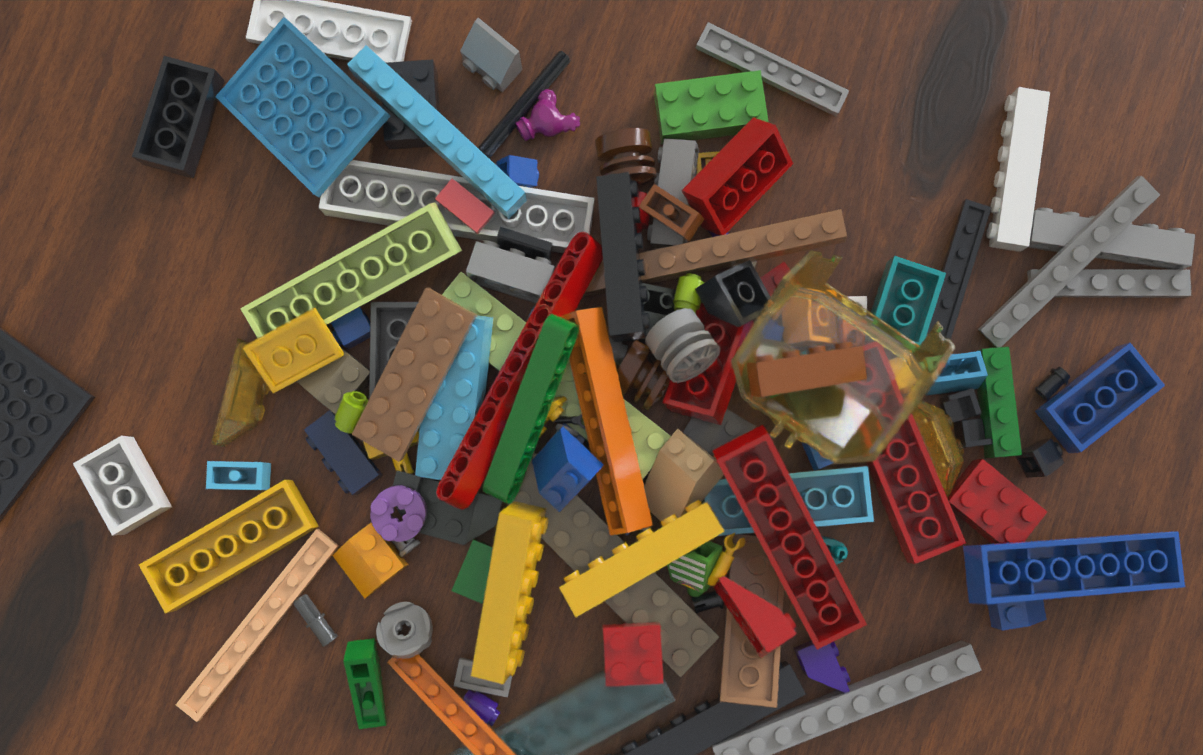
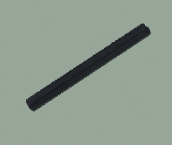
M559 51L478 147L489 159L515 129V123L521 120V117H525L535 105L539 94L543 90L548 89L570 63L567 54Z

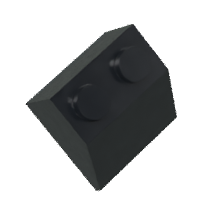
M750 260L714 276L695 289L709 314L737 327L777 308Z

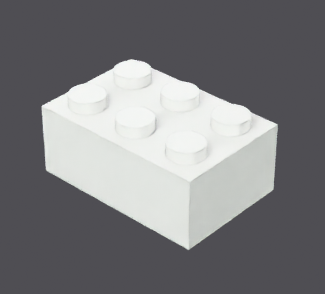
M120 436L73 463L112 536L125 535L172 508L134 437Z

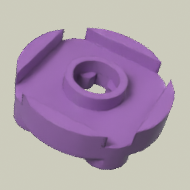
M402 485L391 486L379 493L372 502L371 522L383 539L396 542L406 541L416 536L424 526L427 517V506L423 497L417 491ZM395 506H398L400 510L405 509L406 514L402 516V521L392 516Z

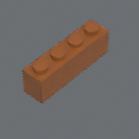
M851 341L835 343V349L826 350L825 345L810 347L807 354H800L799 350L782 352V358L773 359V354L755 356L756 362L746 363L751 397H765L867 380L863 346H852Z

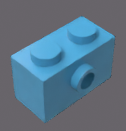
M981 351L927 358L921 368L925 379L922 382L926 396L978 389L988 376Z

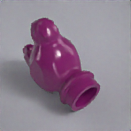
M545 89L539 94V101L534 105L531 117L529 119L521 117V120L515 123L520 135L526 142L529 139L533 140L535 133H540L546 137H554L570 130L575 132V129L580 126V117L576 116L575 113L566 116L561 115L556 108L557 98L553 90Z

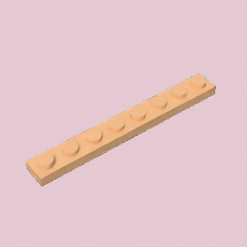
M316 529L177 702L176 706L196 722L200 721L294 604V601L298 599L330 559L339 545L322 531Z

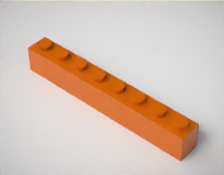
M602 307L577 310L560 316L579 325V333L569 360L590 451L604 465L596 473L609 533L610 535L624 534L653 526Z

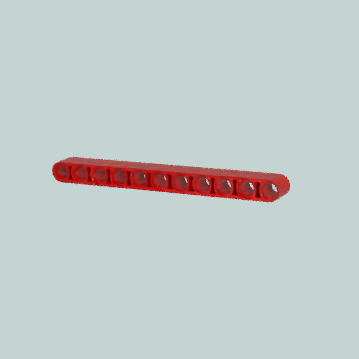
M577 233L567 246L438 484L436 494L441 501L463 510L470 506L491 466L546 318L550 314L560 317L576 310L603 260L602 245L588 233Z

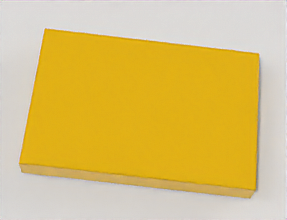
M315 307L243 347V350L272 393L285 388L344 355L343 350Z

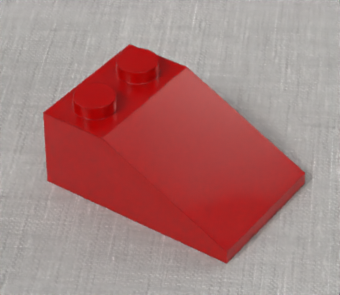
M725 576L718 579L714 589L760 658L765 657L796 635L794 631L796 625L788 613L783 614L779 608Z

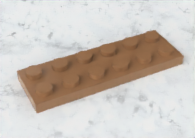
M425 288L352 435L398 462L403 460L477 315L431 288Z
M735 534L733 537L734 545H737L738 540L743 537L745 538V545L741 549L734 551L732 556L735 558L729 568L728 579L779 608L783 613L784 587L757 536ZM727 607L719 702L777 708L781 646L765 657L760 658Z

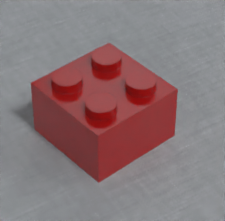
M659 622L603 625L606 687L663 684L661 627Z

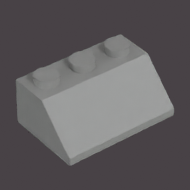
M484 240V243L476 241L466 270L467 276L479 286L537 304L555 270V266L551 265V261L542 257H536L535 260L525 257L524 252L510 248V251L500 249V245L492 241Z

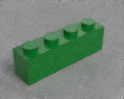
M1009 347L978 350L981 351L988 374L977 389L978 404L981 410L980 418L983 419L985 439H992V444L983 445L984 457L986 459L1022 455Z

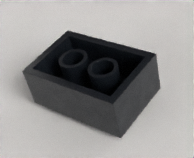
M433 59L385 62L440 113L438 75ZM382 103V108L390 115L383 124L384 141L389 150L430 147Z

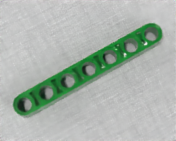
M550 314L542 326L483 485L484 493L506 504L512 503L520 490L577 339L579 325L557 315Z

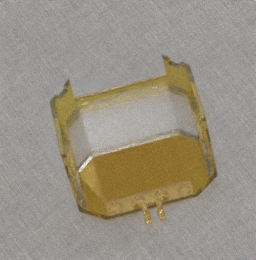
M811 250L782 278L731 360L740 395L752 408L761 411L776 424L770 433L772 437L776 438L779 436L784 428L792 433L786 440L785 446L791 448L798 439L818 451L823 458L829 459L835 464L875 461L934 384L956 346L951 339H944L940 333L943 327L939 321L936 322L923 342L918 345L827 283L843 257L833 255L831 259L822 258L821 252ZM851 341L852 346H863L867 380L765 397H751L746 363L756 362L755 356L773 354V359L782 358V352L799 350L800 354H807L810 347L825 345L826 350L835 349V343Z

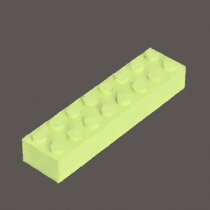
M436 202L430 203L240 309L257 338L314 307L327 325L461 252L462 249Z

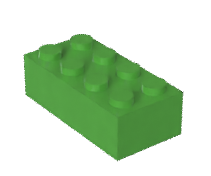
M761 70L655 84L654 99L661 145L664 143V139L693 141L736 135L753 117L768 122Z

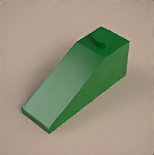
M375 638L347 642L343 662L358 728L386 726L387 720L381 667Z

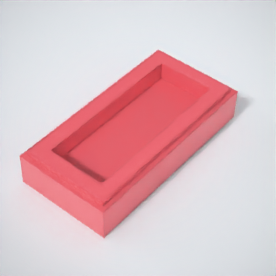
M453 178L435 198L440 205L476 234H479L495 214L492 209Z

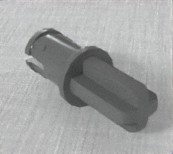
M307 594L294 601V606L307 623L306 628L310 627L322 644V647L338 637L324 619L325 614L319 612Z

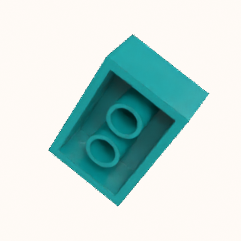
M893 256L886 263L867 322L866 337L873 340L881 339L884 344L908 352L913 350L915 353L922 350L946 273Z

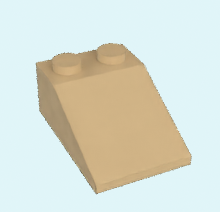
M679 429L672 434L660 449L644 484L650 512L660 521L673 514L677 518L686 514L685 507L697 500L702 502L724 475L717 460Z

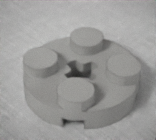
M411 602L394 604L383 613L385 616L382 618L381 623L378 622L376 629L377 640L380 646L393 658L406 659L414 657L431 645L433 633L432 620L428 613L418 605H414ZM406 624L408 627H411L408 635H398V632L402 630V625Z

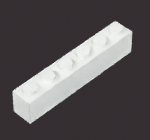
M1018 87L1006 99L1005 111H1008L1007 120L1004 121L1001 129V136H1004V141L997 157L998 162H1001L1000 170L996 173L994 179V187H997L996 197L992 199L990 206L993 219L987 229V238H990L989 247L1021 252L1029 247L1050 92Z

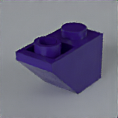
M812 640L793 648L802 671L807 677L844 693L850 691L847 685L850 682V677L845 667L839 666L836 657L840 656L835 642L818 650L815 648Z

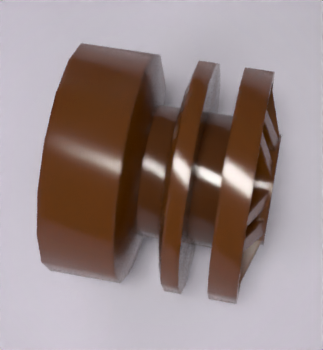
M642 128L620 129L605 133L595 139L597 158L601 162H606L599 167L601 175L629 172L632 181H637L638 186L656 179V169L653 168L654 158L645 156L652 152L650 132Z
M636 339L620 364L617 373L622 395L625 396L631 388L636 389L637 391L633 399L635 404H637L642 394L646 395L648 398L642 408L648 411L653 404L660 400L671 379L667 372L659 366L661 360L656 358L654 362L650 361L651 350L646 343Z

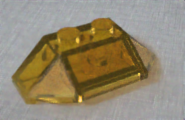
M237 338L211 441L212 445L223 447L255 428L258 421H261L264 415L262 403L264 395H267L270 389L243 350V347L249 343L243 339Z
M904 395L945 494L949 497L964 463L962 456L964 454L963 446L958 439H955L952 429H954L953 421L948 414H945L943 409L912 395Z

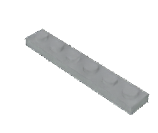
M709 22L696 45V49L743 72L761 70L762 81L834 116L838 115L849 93V90Z
M1031 269L1027 271L1028 281L1040 269ZM1082 269L1054 297L1187 298L1191 296L1190 270Z

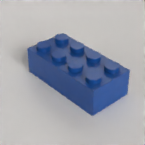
M1131 343L1115 347L1035 410V412L1068 453H1079L1162 389L1165 384Z

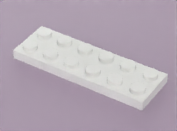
M254 0L246 39L248 42L261 44L281 19L285 17L327 57L351 61L367 45L384 62L404 61L412 20L408 16L322 0Z

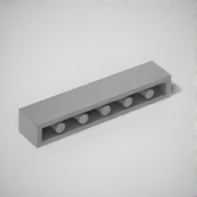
M1037 208L1033 214L1029 248L1059 252L1095 216L1085 218L1079 217V213L1063 212V214L1053 213V209ZM1131 223L1095 258L1182 270L1192 266L1195 234L1185 233V230L1181 228L1164 230L1158 229L1159 226L1155 224L1138 226Z

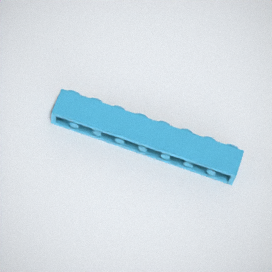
M367 45L347 64L353 76L508 220L527 201L525 191Z

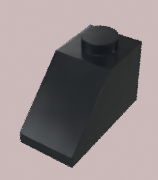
M1052 438L1041 440L1022 449V455L1015 456L1026 478L1046 477L1065 463L1061 457L1063 456L1061 447Z

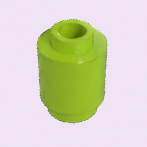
M687 273L685 276L679 277L673 299L674 311L687 308L692 309L696 313V310H699L701 299L695 289L704 283L700 276Z
M352 391L343 395L335 415V426L340 431L353 433L368 403V399L363 393Z

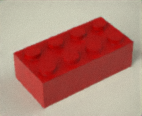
M753 117L681 191L690 207L704 218L701 226L718 235H725L793 165V162L776 125Z
M701 303L699 310H696L695 314L705 326L704 331H708L720 347V353L715 362L698 376L680 383L670 380L663 404L671 412L721 425L755 324L753 321L737 327L709 314L703 303Z

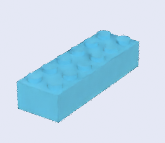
M477 315L420 425L416 476L436 480L442 479L485 399L494 317Z
M868 466L789 473L816 527L874 522ZM727 479L719 480L702 501V504L708 501L725 530L718 536L730 535L732 533H755Z

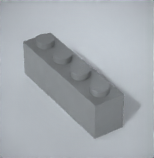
M664 139L663 147H659L658 163H661L660 173H657L654 184L690 207L681 190L696 176L699 147L696 141ZM653 219V225L648 227L647 238L655 249L687 243L686 239L656 219Z

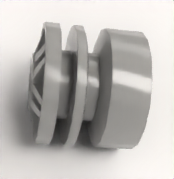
M680 309L668 314L658 321L646 336L647 346L658 360H661V366L667 372L669 378L677 383L688 381L701 374L715 362L720 353V347L710 333L704 331L705 326L692 309Z

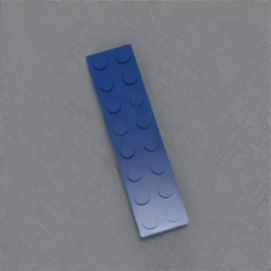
M1178 531L963 546L969 603L996 604L1185 587Z

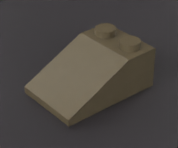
M342 347L341 349L344 352L342 357L296 381L335 414L345 393L352 391L362 393L370 384V370Z

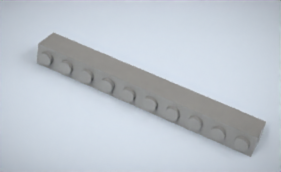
M958 641L848 685L850 691L846 693L836 690L753 723L711 747L714 755H772L982 670L971 644Z

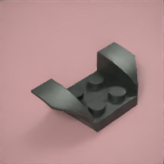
M396 471L393 486L402 485L417 491L426 503L427 517L419 533L465 545L496 526L502 501L477 492L470 506L460 510L441 501L437 497L436 491L440 481ZM395 506L401 517L406 514L405 509L400 510L398 506Z

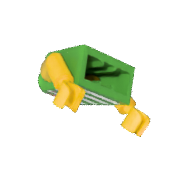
M735 533L726 536L724 539L725 552L722 551L721 545L707 541L669 563L667 566L670 578L673 582L686 586L687 593L690 596H701L710 586H715L719 578L726 576L735 558L732 555L735 550L741 549L745 545V538H740L737 545H734L733 537Z

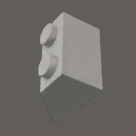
M477 18L460 50L463 59L462 64L471 73H479L483 77L482 81L492 90L497 88L503 93L522 71L520 53L486 23Z

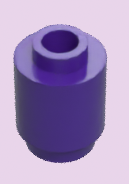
M468 690L463 698L486 724L490 726L494 724L500 714V711L496 709L498 706L497 702L479 691L473 692L472 690Z

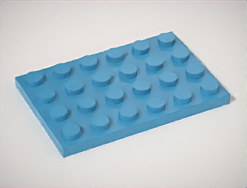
M285 17L281 19L215 96L317 197H320L390 117L376 101Z

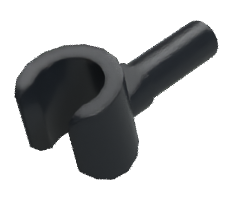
M582 414L573 417L559 416L555 420V423L579 424L580 427L585 429V426L581 424Z

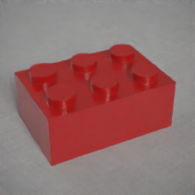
M984 459L972 460L946 493L952 511L991 544L1024 542L1047 514L1044 508Z

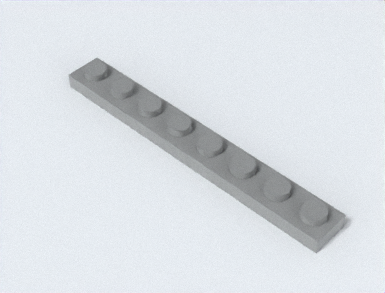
M1137 176L978 330L996 348L1002 347L1151 205L1160 194L1143 176Z

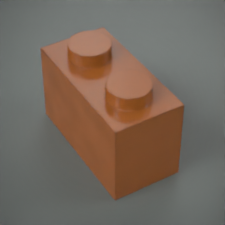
M653 184L639 205V208L689 242L704 221V218L697 211Z

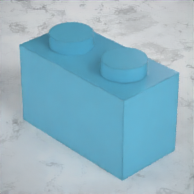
M207 461L206 489H270L271 463Z

